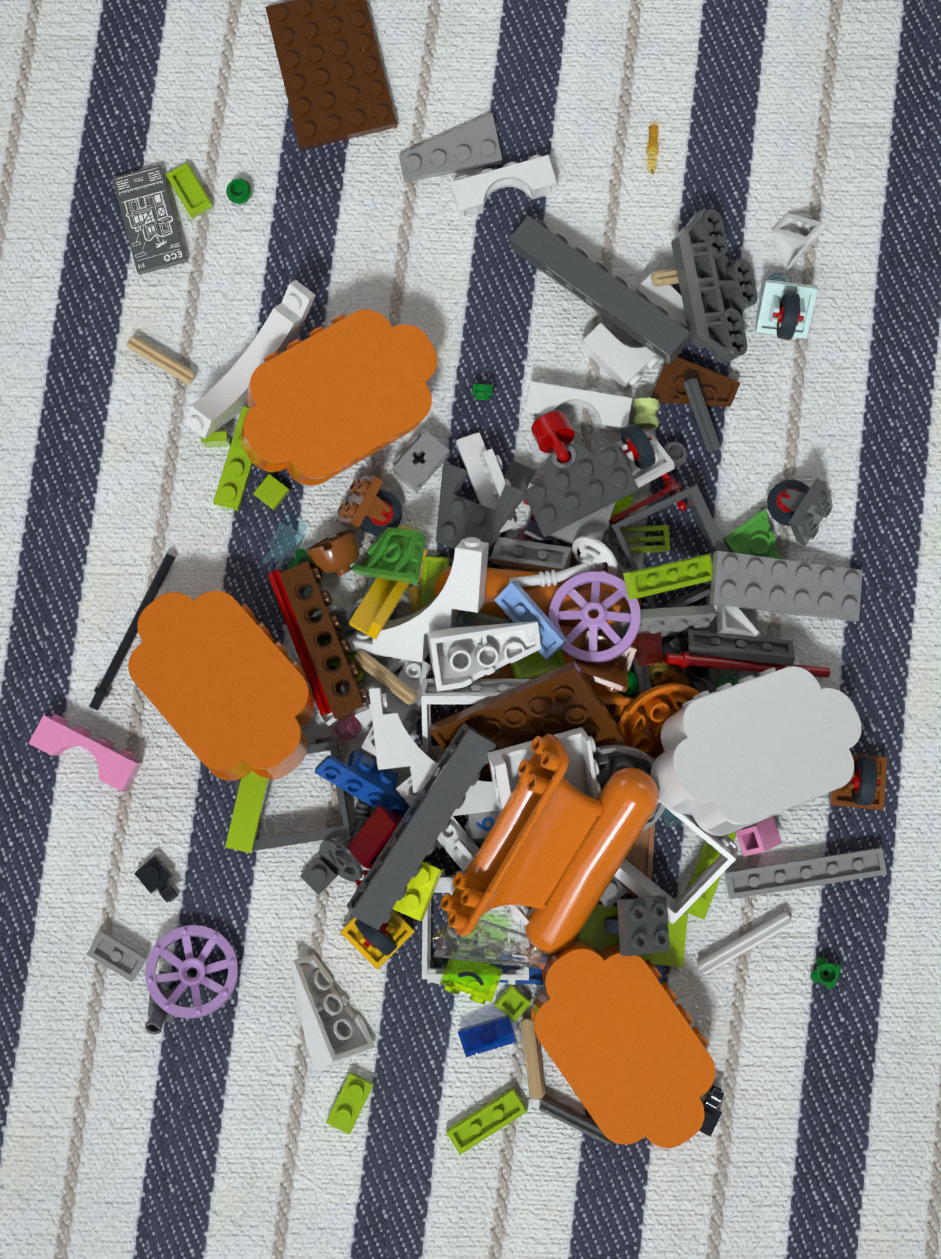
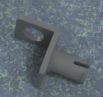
M160 971V972H159V974H166V973H167V972H163V971ZM181 980L173 981L176 987L171 990L163 989L160 984H157L161 994L168 999L181 983ZM150 995L149 1018L145 1024V1030L150 1034L156 1035L161 1033L164 1021L173 1023L175 1016L161 1009Z

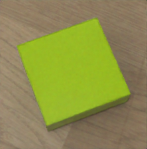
M215 431L205 439L201 437V443L206 448L225 447L231 445V437L227 431Z
M268 474L253 495L275 511L290 490Z
M510 984L494 1005L515 1022L532 1001L514 985Z

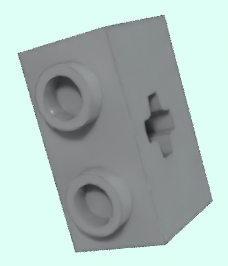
M427 430L423 435L417 434L409 444L411 448L405 454L401 452L392 463L394 465L392 468L393 474L415 493L423 487L450 457V450ZM422 456H424V464L419 462L415 465L414 458L417 457L420 459L422 458Z

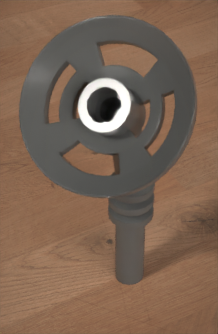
M360 799L359 803H356L358 807L355 809L357 814L354 815L356 822L348 845L344 846L332 839H325L320 844L321 855L328 866L339 876L351 882H355L356 879L360 880L363 874L360 863L347 847L370 818L368 814H371L369 808L372 807ZM346 867L354 868L355 872L348 871Z

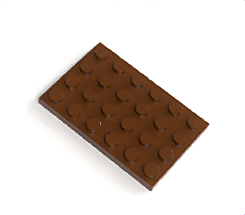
M292 0L265 7L300 150L397 128L366 0Z
M575 661L430 725V733L444 751L463 722L491 738L497 745L495 751L533 741L537 736L555 735L580 727L583 728L588 736L593 737L596 747L625 743L624 734ZM488 762L484 764L480 771L479 781L493 782Z

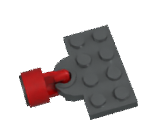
M561 411L547 412L539 416L532 424L531 432L539 450L544 453H551L546 460L544 468L546 480L524 490L530 493L526 500L544 537L639 490L617 443L595 455H592L587 448L579 444H570L575 437V432L566 414Z

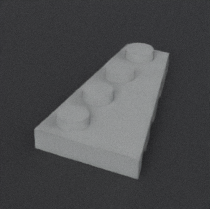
M493 112L400 154L399 160L404 183L502 164Z
M714 605L640 609V628L632 644L686 633L688 629L703 630L709 626L717 612ZM624 610L621 613L631 614V610ZM615 621L611 628L623 639L630 623Z

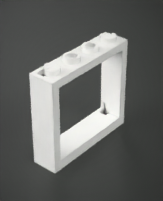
M422 679L423 752L436 763H438L445 752L441 746H432L430 733L431 704H478L528 682L530 679H476L466 687L438 692L435 679Z
M672 812L718 850L721 855L677 900L668 895L626 859H624L615 874L617 879L639 897L666 896L668 921L672 924L715 882L737 857L738 848L730 837L726 835L715 836L705 832L696 823L692 813L678 814Z
M438 883L434 893H450V883ZM430 901L422 921V979H427V983L442 984L443 979H454L455 984H469L470 980L476 979L471 976L458 977V974L467 971L473 972L472 969H456V973H452L450 968H430ZM520 906L525 914L528 915L529 907ZM520 921V956H523V962H520V970H509L508 973H500L498 969H482L480 973L475 974L483 980L484 984H496V980H508L507 984L515 985V980H529V940L522 921Z

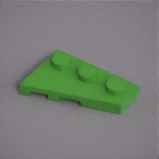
M766 509L722 539L731 553L782 559L779 556L775 543L776 539L767 519Z

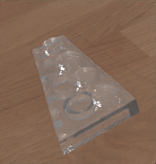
M447 913L434 957L544 969L548 953L535 948L525 933L479 919L469 935H457L454 928L448 925L449 916Z

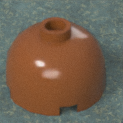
M347 529L336 533V536L328 539L327 537L315 543L306 551L314 566H317L321 572L327 574L336 572L337 576H340L352 570L350 565L357 560L360 546L353 529Z

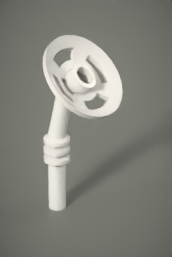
M580 536L572 545L573 555L579 565L558 572L551 570V573L545 571L544 574L543 571H540L537 575L509 578V584L516 581L521 587L536 585L545 587V584L551 586V583L553 586H556L558 582L568 580L578 574L595 571L605 572L602 570L603 562L608 564V573L615 575L618 570V564L611 550L601 541L590 536ZM578 548H579V550H580V552H581V554H580V559H579L578 553H577V549H578Z

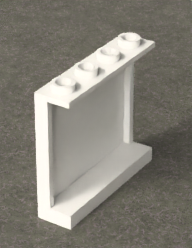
M582 727L555 734L554 736L559 739L569 755V765L564 776L580 792L597 799L601 793V787L596 782L599 768L596 760L593 759L592 752H596L593 737L588 736ZM533 741L488 753L498 815H500L519 782V764L524 759L529 761L533 755L531 750Z

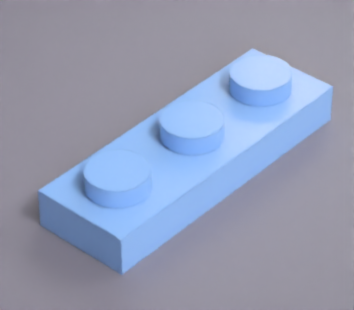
M516 581L511 582L494 599L514 623L538 622L541 649L538 651L546 660L550 659L568 641Z

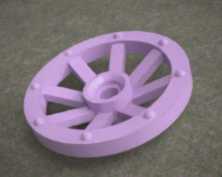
M595 571L578 574L567 580L557 590L549 608V619L560 632L559 620L581 619L582 621L565 637L568 641L561 649L577 660L588 663H601L617 658L632 645L639 632L641 613L638 600H628L623 580L609 573ZM592 583L591 602H587L575 589L581 585ZM600 583L617 589L615 593L602 603L599 602ZM567 595L582 608L578 611H560ZM625 597L631 614L610 612L607 609ZM592 611H597L599 616L593 619L589 617V614ZM607 620L630 623L623 639L609 626ZM586 628L589 629V652L572 645ZM602 629L615 646L608 650L597 652L598 630Z
M198 925L179 927L164 935L151 950L145 968L147 988L156 1004L173 1016L187 1019L200 1018L218 1010L231 996L238 976L236 955L227 939L211 928ZM190 936L209 939L197 959L193 955ZM181 938L186 958L184 961H181L166 950L169 945ZM217 944L225 954L226 959L204 966L205 961ZM160 956L179 969V972L156 975V966ZM228 968V976L224 987L206 977L207 974ZM190 970L197 971V975L193 978L189 977L188 973ZM181 980V983L168 999L161 994L157 986L160 983ZM200 984L218 994L212 1001L204 1005L201 1002ZM191 987L194 1007L188 1008L175 1005L186 989Z

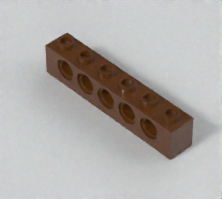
M307 561L279 573L334 719L342 721L370 709L367 703L370 701V696L365 686L361 687L358 677L361 676L360 670L356 662H351L348 654L351 652V647L347 639L341 636L339 629L342 628V624L338 615L332 613L330 605L333 604L329 592L322 587L321 581L324 578L319 568ZM312 586V595L309 598H304L305 589ZM318 610H322V618L318 622H313V614ZM326 634H331L332 640L330 644L323 646L322 638ZM335 658H340V667L333 671L331 669V662ZM344 682H349L351 686L350 691L342 695L340 692L341 685Z

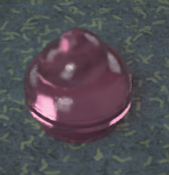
M355 716L342 721L337 720L333 733L340 738L352 740L361 732L360 722Z

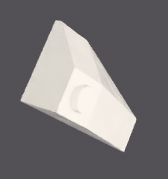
M537 621L456 627L427 632L437 692L466 687L472 684V681L486 674L488 676L494 673L496 669L508 663H514L541 649Z
M315 954L293 960L291 967L306 1047L316 1072L338 1065L374 1048L365 1022L360 1015L355 1016L347 1005L349 1001L346 996H341L333 986V979Z

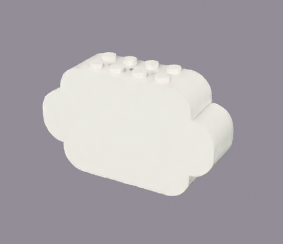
M792 666L776 671L775 667L761 672L758 677L754 678L753 675L747 676L733 686L731 683H727L716 688V691L713 693H709V691L699 693L693 697V700L682 704L683 708L669 717L663 724L661 742L665 752L657 757L651 769V777L658 787L659 799L666 808L678 814L692 813L696 823L705 832L715 836H724L813 801L826 793L845 786L851 780L854 772V761L849 748L853 747L861 736V721L853 703L844 693L833 688L821 689L816 678L807 670Z

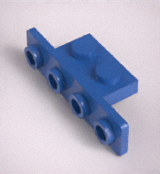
M356 749L349 755L347 765L328 755L315 768V774L375 809L381 806L403 817L410 807L404 798L395 794L398 774L391 769L378 770L377 761Z

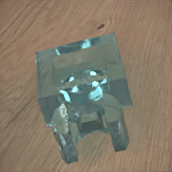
M281 522L268 544L274 550L265 555L263 563L268 565L271 559L276 558L278 564L275 570H282L284 556L292 558L305 536Z

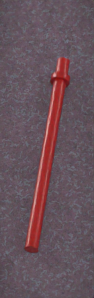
M681 652V654L667 653L665 656L666 664L679 665L681 668L697 666L763 672L775 667L776 671L792 667L790 665L689 655L688 652ZM793 664L795 667L807 670L814 677L829 678L830 676L829 667Z

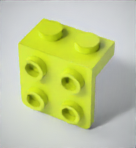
M425 860L421 863L422 867L419 874L415 878L412 877L408 883L404 897L400 901L397 900L392 908L419 921L424 919L443 871L430 865Z

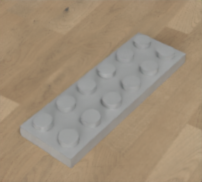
M715 551L713 554L710 604L858 622L863 570Z

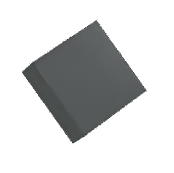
M511 460L504 479L509 480L511 487L524 491L528 488L535 470Z

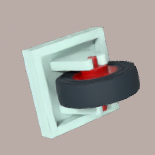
M765 279L755 328L756 332L777 335V338L791 340L793 337L807 339L818 290L817 286Z

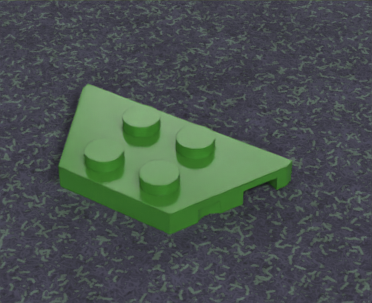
M388 527L380 535L379 539L367 549L368 558L361 565L355 562L351 569L357 575L417 584L426 536L416 530Z

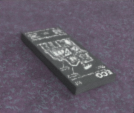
M161 165L112 178L137 273L141 275L188 262Z

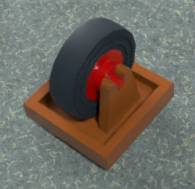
M359 476V478L354 479L349 488L351 493L347 501H343L337 510L339 516L336 521L344 526L361 527L369 534L380 536L388 527H398L402 518V506L398 498L391 492L380 489L384 482L376 476Z
M852 754L854 761L853 776L845 786L829 792V805L884 810L887 757Z

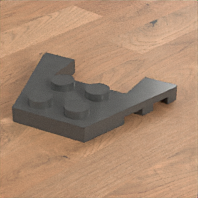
M444 462L436 542L455 549L462 539L474 537L480 539L481 542L489 543V550L501 534L499 532L507 520H511L514 517L516 508L522 501H526L530 493L505 484L497 508L493 510L459 497L458 495L467 471Z

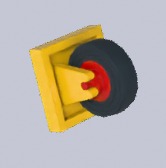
M392 909L393 912L388 922L383 923L379 930L354 917L340 931L377 970L415 932L394 909Z

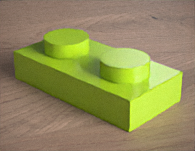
M350 1071L326 1123L350 1135L374 1083Z

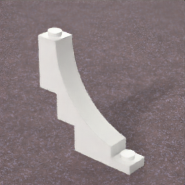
M296 279L292 281L287 288L282 303L273 308L261 330L243 355L214 387L191 405L185 424L205 439L238 415L246 402L247 389L253 372L259 365L265 362L263 359L269 354L276 351L280 354L288 350L286 346L297 339L316 295Z
M474 537L462 539L455 548L452 569L440 594L420 610L405 617L388 620L376 640L356 630L347 640L351 650H363L370 654L423 662L430 653L427 632L456 628L458 610L478 613L485 602L489 543L481 542L480 539Z
M380 688L369 689L378 770L410 767L413 793H419L437 763L429 758L411 739L397 713L383 714L382 710L387 709L386 693L380 694ZM478 780L474 786H470L465 794L466 798L463 805L456 809L452 816L498 811L493 782Z

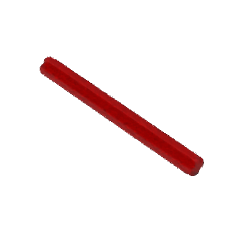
M272 571L269 573L268 578L303 670L308 678L317 707L322 716L328 715L332 711L279 575L282 571Z

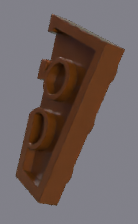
M677 357L671 365L665 362L651 398L659 400V403L691 405L683 383L690 378H696L706 406L731 407L741 382Z

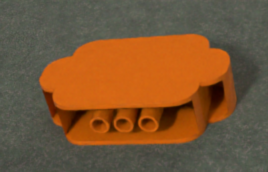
M363 309L348 316L345 313L341 314L331 321L332 325L324 329L323 326H320L309 333L310 337L301 342L300 339H296L286 346L288 350L280 354L276 351L263 359L265 362L259 365L251 376L246 394L250 410L245 416L240 434L242 447L251 462L259 469L267 472H278L286 469L296 482L306 486H316L328 481L413 431L430 411L432 397L426 382L433 376L437 367L436 351L427 335L421 329L408 324L392 327L389 321L379 312Z
M209 591L192 600L183 593H166L145 607L139 616L137 627L143 642L133 650L129 658L128 670L132 680L198 759L216 777L226 781H235L244 778L253 771L265 779H279L291 773L302 763L307 754L308 741L302 729L313 718L316 706L314 696L306 682L308 678L304 674L305 671L295 660L291 663L292 660L288 656L286 649L280 642L277 641L275 643L270 631L262 622L259 623L250 608L245 603L240 606L231 595L222 591Z
M575 940L564 951L551 953L542 968V978L546 990L537 996L531 1009L534 1030L539 1042L602 1133L609 1140L623 1145L638 1142L646 1136L651 1143L662 1148H674L692 1138L700 1130L704 1121V1106L700 1097L711 1088L714 1082L715 1064L706 1050L709 1043L696 1025L692 1028L690 1027L693 1020L680 1003L678 1005L674 1004L678 999L667 983L663 981L660 984L658 980L662 976L650 959L644 961L640 955L620 956V944L609 945L598 951L590 943Z

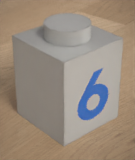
M498 811L468 814L469 821H466V833L470 840L477 844L484 843L499 817Z

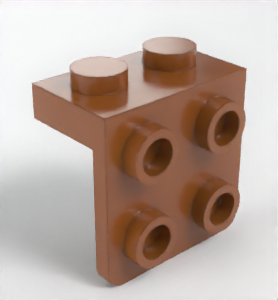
M586 628L578 649L589 652V629ZM598 632L597 652L605 651L615 646L607 635ZM632 644L622 655L610 661L588 663L575 659V662L589 683L597 682L603 684L606 689L612 692H626L628 688L627 672L637 651V646Z

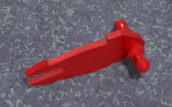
M669 472L663 474L661 477L664 480L663 486L665 489L611 517L609 523L613 524L668 495L671 496L680 492V488H682L680 482L677 483L674 478L670 477ZM683 499L676 502L679 510L684 511L687 509V503Z

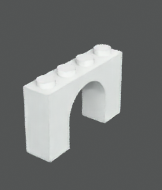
M654 270L636 288V291L643 293L647 297L648 302L656 307L658 305L665 309L671 319L674 321L679 320L687 326L682 296L671 285L653 286L651 275L656 272ZM601 323L582 340L581 349L623 390L629 384L632 387L635 386L643 377L641 373L647 367L652 369L661 360L660 357L646 347L633 348L624 345Z

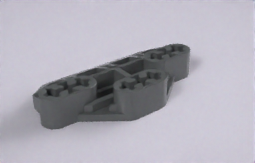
M713 209L700 210L693 215L686 227L675 235L671 245L687 327L690 332V341L700 350L708 346L709 353H713L714 358L720 363L726 364L744 355L747 351L742 314L745 309L757 302L758 294L750 263L745 259H738L733 262L725 255L728 250L723 220L719 212Z

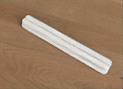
M786 912L780 913L699 960L697 967L703 975L712 972L791 926L793 923L790 916Z

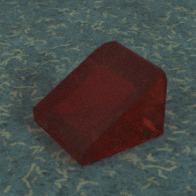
M661 633L637 634L632 644L637 646L635 658L638 666L663 663Z

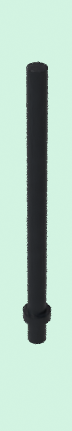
M166 553L99 687H95L94 692L96 693L89 707L98 711L104 698H108L110 694L108 690L138 633L139 616L145 607L155 600L175 560V557Z

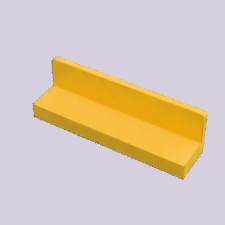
M424 549V552H423L422 563H423V560H424V558H425V556H426V554H427V552H428V551L425 550V549ZM376 578L352 616L349 625L376 640L410 583Z

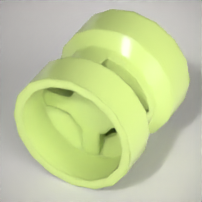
M653 398L635 399L633 401V409L636 411V415L633 417V423L639 425L641 429L648 427V429L657 428L659 419L656 417V411L659 409V400Z

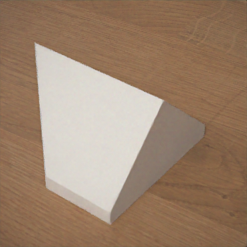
M788 213L772 230L784 275L818 239L825 228L824 223Z
M717 605L714 632L754 637L759 634L758 630L739 608Z

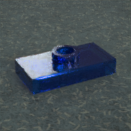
M509 1014L458 1030L466 1057L517 1042Z

